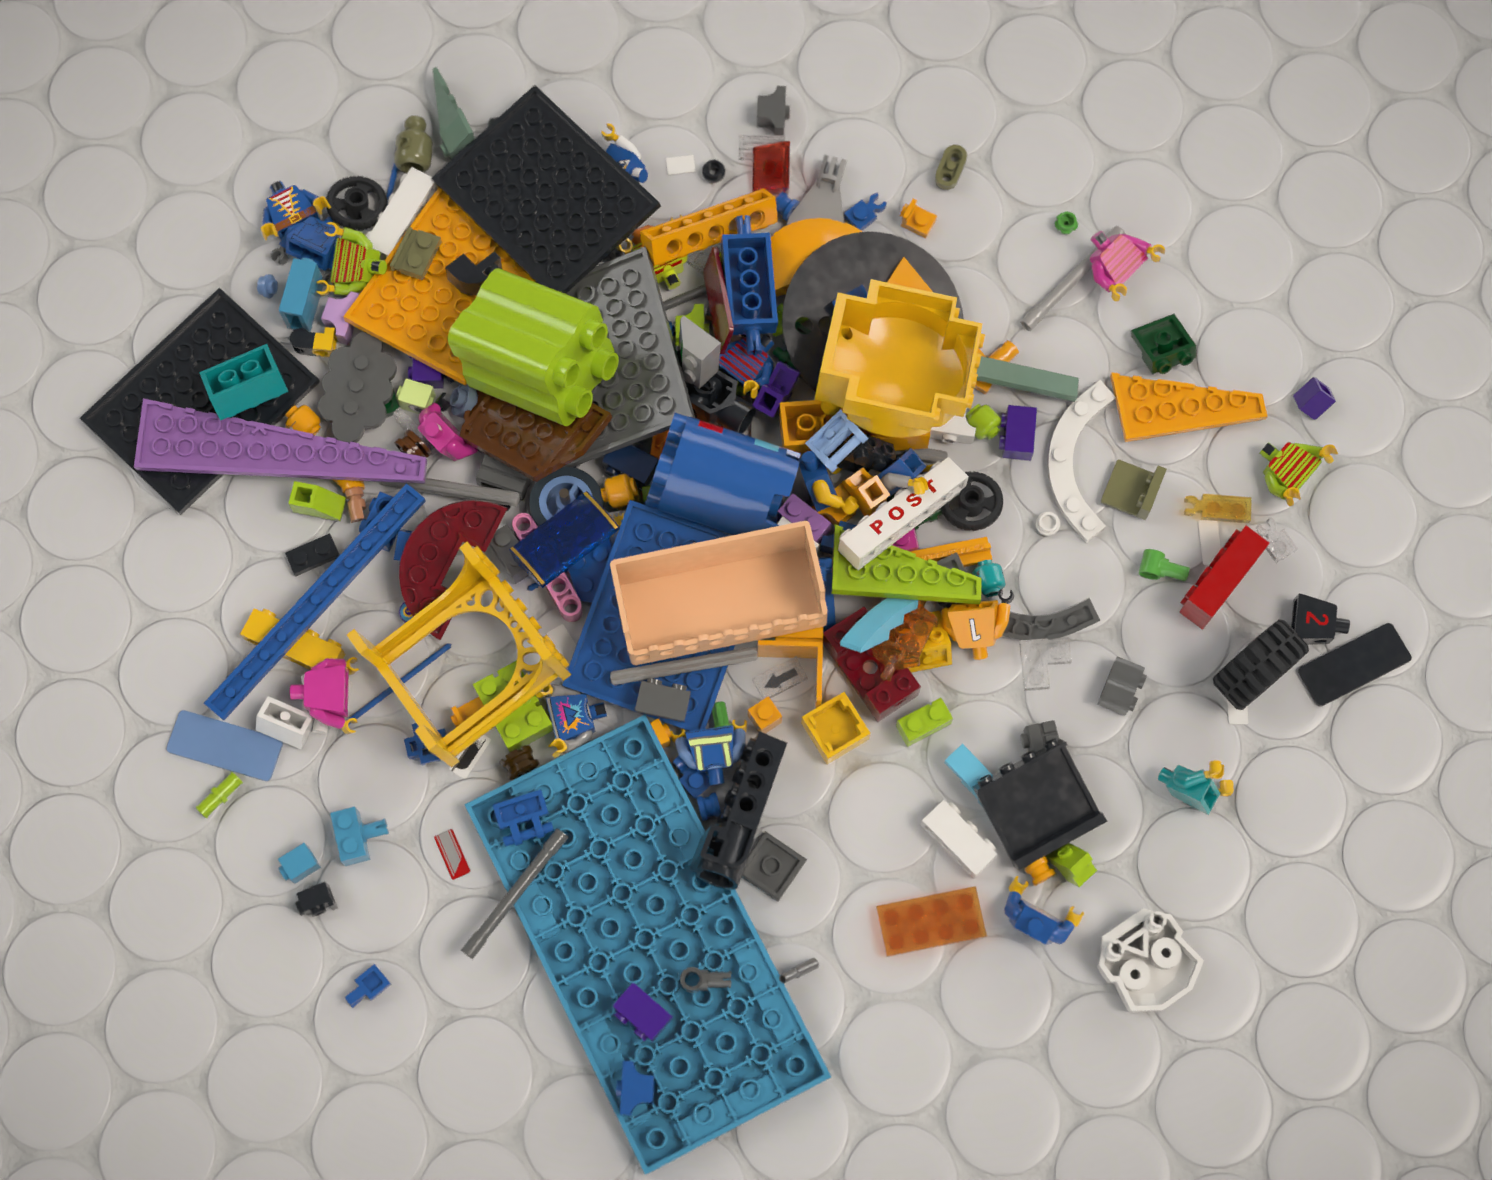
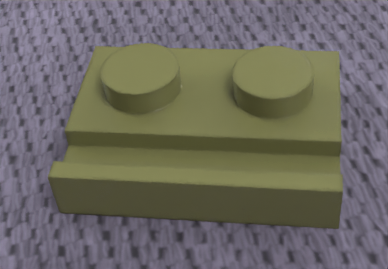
M408 227L390 264L391 270H398L402 274L423 281L442 242L441 237L421 230L416 231L412 227Z

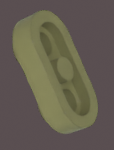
M951 145L946 148L935 175V182L941 189L950 190L959 181L967 160V152L962 146ZM956 157L958 161H952L951 158ZM949 177L950 181H944L943 178Z

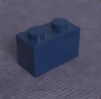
M633 445L608 453L602 460L603 469H605L606 474L611 477L627 474L630 478L635 479L637 489L649 486L659 459Z

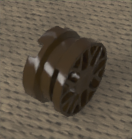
M530 745L522 746L520 750L515 749L505 755V761L504 759L499 761L502 767L508 771L507 777L509 780H514L539 766L540 763L538 759H534L532 755L533 750Z

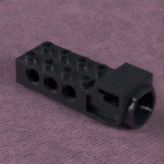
M760 731L755 738L749 739L740 757V760H742L741 764L733 774L732 782L734 784L731 790H728L723 804H726L723 813L719 814L716 824L710 825L697 846L690 866V870L696 872V877L722 889L734 890L738 888L787 742Z

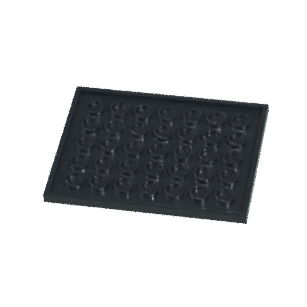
M536 85L530 88L432 177L435 184L536 283L565 294L661 207L657 199Z
M219 287L87 410L80 419L169 505L182 515L224 474L136 470L134 462L143 398L172 404L180 408H192L199 412L216 413L199 372L265 344L268 345L288 392L277 398L267 400L254 408L237 413L233 417L275 426L320 381Z

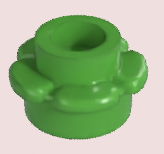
M1062 212L1057 216L1055 227L1063 234H1070L1078 227L1077 218L1072 212Z

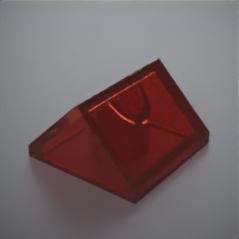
M790 141L753 147L752 192L764 188L772 195H779L781 192L789 194Z

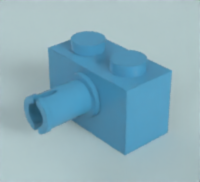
M356 807L330 813L340 860L345 866L370 860L366 843L367 839L389 834L386 819L363 825L360 812Z

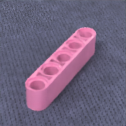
M527 513L517 514L512 521L515 536L532 560L537 574L545 582L544 586L561 616L568 622L578 621L583 614L579 597L533 518ZM522 523L530 524L529 529L526 531H520L518 527ZM534 543L542 545L538 551H531L530 546ZM550 563L554 565L551 571L544 572L541 570L544 564ZM556 584H564L566 586L562 592H555L553 590ZM569 604H575L578 607L573 613L566 612L565 608Z

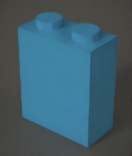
M293 258L278 310L287 329L304 328L311 332L321 297L316 291L322 292L324 284H317V281L323 280V276L317 263L312 259L302 258L300 260Z

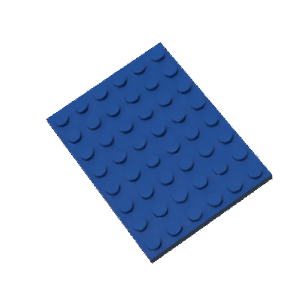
M630 500L568 667L571 675L563 681L562 686L635 712L641 681L613 685L610 672L734 650L735 645L633 665L627 649L610 567L611 561L615 559L731 535ZM728 665L653 678L663 681V686L672 687V683L687 686L686 691H690L691 696L684 723L643 713L639 714L653 719L659 718L662 722L687 731L706 729Z

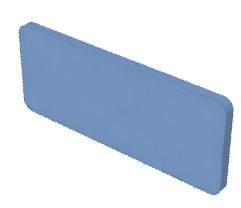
M182 710L177 717L167 745V751L174 755L235 773L269 781L272 778L283 742L254 730Z

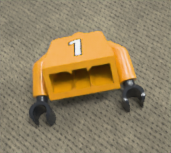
M1003 589L999 590L998 597L1001 600L999 605L998 600L982 601L980 604H955L952 602L944 604V602H938L943 607L941 610L943 629L947 631L953 641L958 643L959 648H972L975 660L987 658V647L994 646L996 640L1002 637L1008 625L1011 608L1009 603L1014 600L1012 590H1010V596L1006 599L1002 598Z

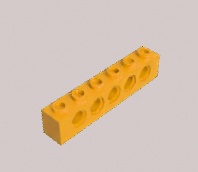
M763 188L640 231L642 248H647L654 266L663 265L672 259L683 258L689 253L702 251L709 246L721 243L722 235L737 234L735 221L737 216L742 215L743 224L745 215L751 217V231L765 229L769 225L778 222L776 197Z

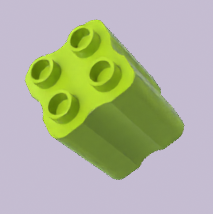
M496 268L490 273L481 285L475 300L468 308L462 311L448 333V344L453 355L461 360L463 376L469 387L563 426H569L576 417L582 418L588 413L593 401L592 390L602 380L607 381L613 377L619 362L611 340L607 338V325L603 323L601 313L596 305L500 268Z

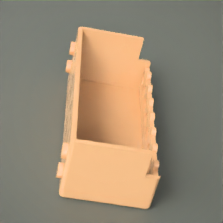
M808 521L615 559L610 563L627 649L633 665L819 628L827 624L825 587L811 526Z

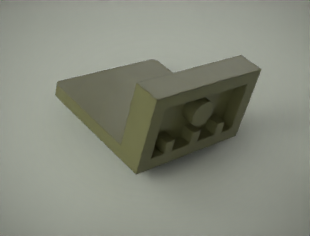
M1118 459L1102 496L1101 503L1146 520L1167 469L1158 465L1153 473Z

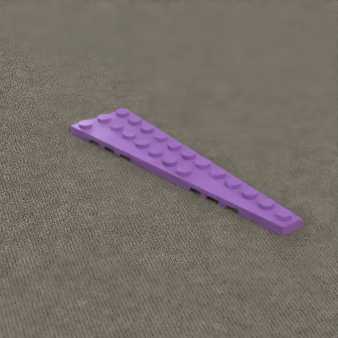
M143 398L134 468L143 471L425 484L427 459L422 456L388 451L379 447L362 446L355 442L338 441L331 437L314 436L307 432L254 421H245L235 417L220 421L216 413L199 412L192 408H180L172 404Z

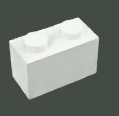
M269 696L256 717V731L298 749L303 748L313 727V717L309 713Z

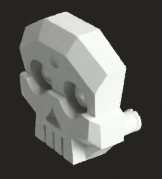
M1143 908L1101 937V954L1097 969L1107 984L1114 983L1128 1012H1160L1190 992L1194 987L1204 960L1181 937L1183 930L1171 914H1164L1160 911L1154 912ZM1139 937V949L1128 946V944ZM1162 949H1167L1169 951V958H1165L1162 956ZM1132 970L1138 972V979H1133L1130 976Z

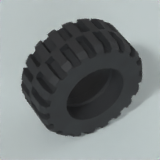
M1279 619L1227 663L1213 677V684L1236 709L1243 710L1309 652V647L1286 621Z

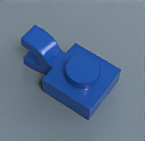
M680 756L673 760L672 764L683 775L679 779L681 785L696 800V797L700 796L710 787L708 775L705 772L697 773L696 769L689 768Z
M373 964L354 980L358 987L344 998L354 1008L365 996L370 1001L375 999L391 983L379 968Z

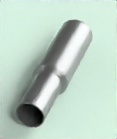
M812 958L780 975L779 979L782 983H786L794 978H799L818 969L819 963L817 959Z

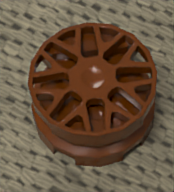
M410 429L404 433L402 439L398 438L394 442L399 451L426 458L432 454L426 444Z

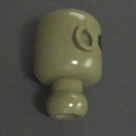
M409 116L404 124L406 130L396 136L394 163L403 173H408L411 167L425 173L431 166L433 143L430 136L424 132L427 124L420 116Z

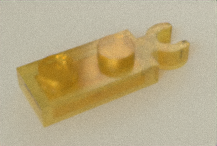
M1202 494L1201 500H1198L1195 496H1186L1184 499L1185 503H1191L1194 507L1193 509L1187 508L1184 510V515L1186 516L1201 513V520L1250 523L1252 497Z

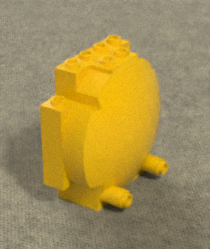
M873 279L870 281L867 299L838 293L815 400L822 401L821 409L827 415H834L840 408H843L842 413H847V419L857 426L872 433L890 437L923 435L929 433L932 427L943 426L954 415L964 417L966 408L971 409L973 403V389L976 386L978 377L976 373L981 360V354L977 353L978 348L982 349L985 334L981 333L983 323L958 318L960 308H956L957 297Z

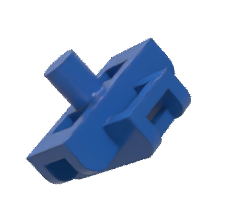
M417 723L411 724L414 736L404 739L408 758L414 759L419 757L422 766L427 763L441 761L440 758L428 749H425L427 747L415 732L419 728ZM445 728L438 730L442 737L446 736Z

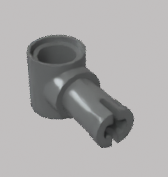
M689 967L682 972L680 977L683 989L689 993L708 990V988H731V980H723L731 979V971L708 972V969L699 970L695 967ZM692 973L698 975L700 981L696 986L690 987L686 985L685 978L687 975Z

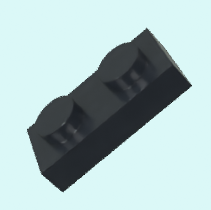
M330 533L285 552L295 577L331 562L340 556Z

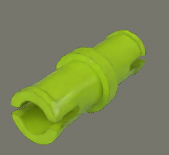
M231 772L217 787L213 786L210 789L212 792L195 808L207 819L222 802L225 804L228 801L227 797L242 785L243 782L237 775Z

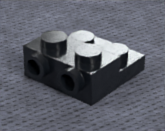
M854 434L844 440L828 458L830 459ZM865 434L868 440L864 443L861 442L837 467L854 473L860 468H864L867 472L871 469L881 472L896 461L894 445Z

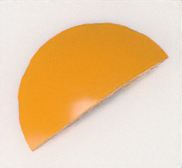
M828 218L800 220L776 231L770 237L776 297L786 294L796 271L815 250L835 238L862 231L850 224Z

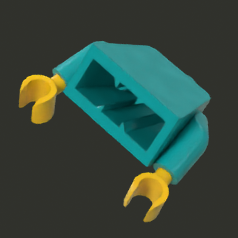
M1220 760L1210 761L1208 771L1201 769L1195 772L1177 765L1174 771L1163 767L1158 776V780L1166 784L1168 791L1173 797L1207 815L1211 812L1219 795L1231 796L1234 792L1232 780H1221L1220 789H1218L1214 781L1210 779H1220L1223 777L1224 765L1221 764Z

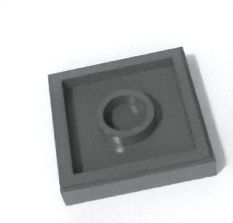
M765 831L750 852L742 877L779 902L807 859Z

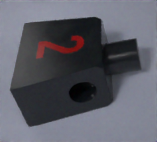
M1300 593L1293 600L1291 627L1307 645L1330 644L1335 638V632L1348 634L1350 620L1337 618L1338 607L1336 604Z

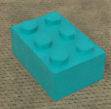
M267 344L199 372L220 421L288 392Z

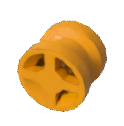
M1046 856L1024 868L1026 874L1031 875L1034 887L1056 874L1054 869L1049 868Z

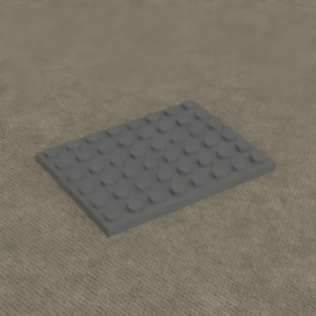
M640 248L596 266L566 294L596 305L601 313L603 323L607 325V338L611 340L619 362L613 377L607 381L602 380L592 390V403L610 412L613 418L587 452L564 467H575L668 431L675 412L695 418L654 267L647 248Z

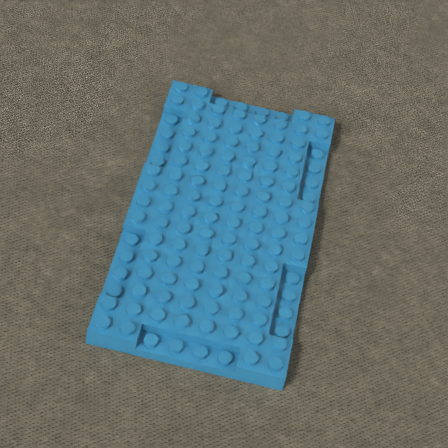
M646 715L464 804L507 893L541 851L544 843L553 832L545 834L543 838L538 839L534 837L525 840L523 844L518 846L513 844L505 847L503 837L511 835V829L500 830L493 804L541 789L549 815L540 818L541 824L552 822L554 831L558 828L569 837L558 852L543 867L514 904V907L645 1175L832 1077L784 983L780 981V975L736 890L722 889L710 885L696 877L695 871L690 870L699 841L706 831ZM532 821L518 825L519 831L534 827ZM689 967H695L699 970L708 969V972L731 971V979H723L731 980V988H708V990L689 993L683 989L680 977L682 972ZM693 973L685 978L686 985L690 987L696 986L700 981L698 975ZM632 982L673 1017L654 1042L649 1039L644 1042L633 1032L636 1028L629 1021L625 1025L614 1016L616 1012L613 1008L614 1003ZM623 1061H634L637 1072L642 1075H654L655 1077L653 1104L638 1105L633 1110L632 1116L620 1115L621 1096H616L617 1080H622Z

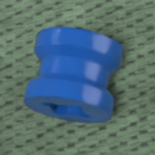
M781 192L776 198L777 213L782 215V219L788 221L789 216L798 206L799 201L790 199L787 193Z
M716 792L711 793L709 797H696L702 821H706L712 816L718 818L721 810Z

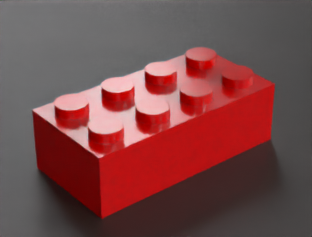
M1247 525L1241 532L1236 529L1228 542L1200 575L1195 585H1192L1180 603L1184 606L1179 613L1203 630L1270 542Z

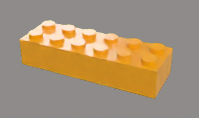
M822 401L780 402L779 422L782 447L801 453L800 458L803 453L812 451L805 443L834 416L823 412L821 409ZM857 426L864 434L892 443L895 451L909 450L910 448L926 449L929 445L930 431L929 433L913 437H890L872 433Z

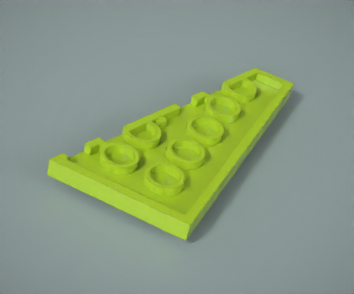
M835 524L831 594L980 604V577L956 568L949 569L938 565L937 561L931 559L928 561L916 557L915 553L893 545L857 570L838 551L839 538L845 530H843V527Z

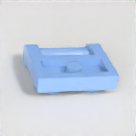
M840 409L805 444L833 473L838 468L837 465L861 442L867 441L868 437L853 422L848 420L847 415L842 413ZM853 433L854 436L829 459L828 456Z

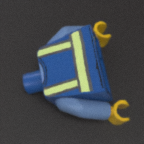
M733 720L732 725L689 732H685V729L681 728L682 733L680 735H674L671 730V738L676 745L679 756L689 768L696 769L697 773L708 772L710 786L725 784L723 769L732 768L733 763L739 761L746 746L747 720H744V725L737 726L735 720Z

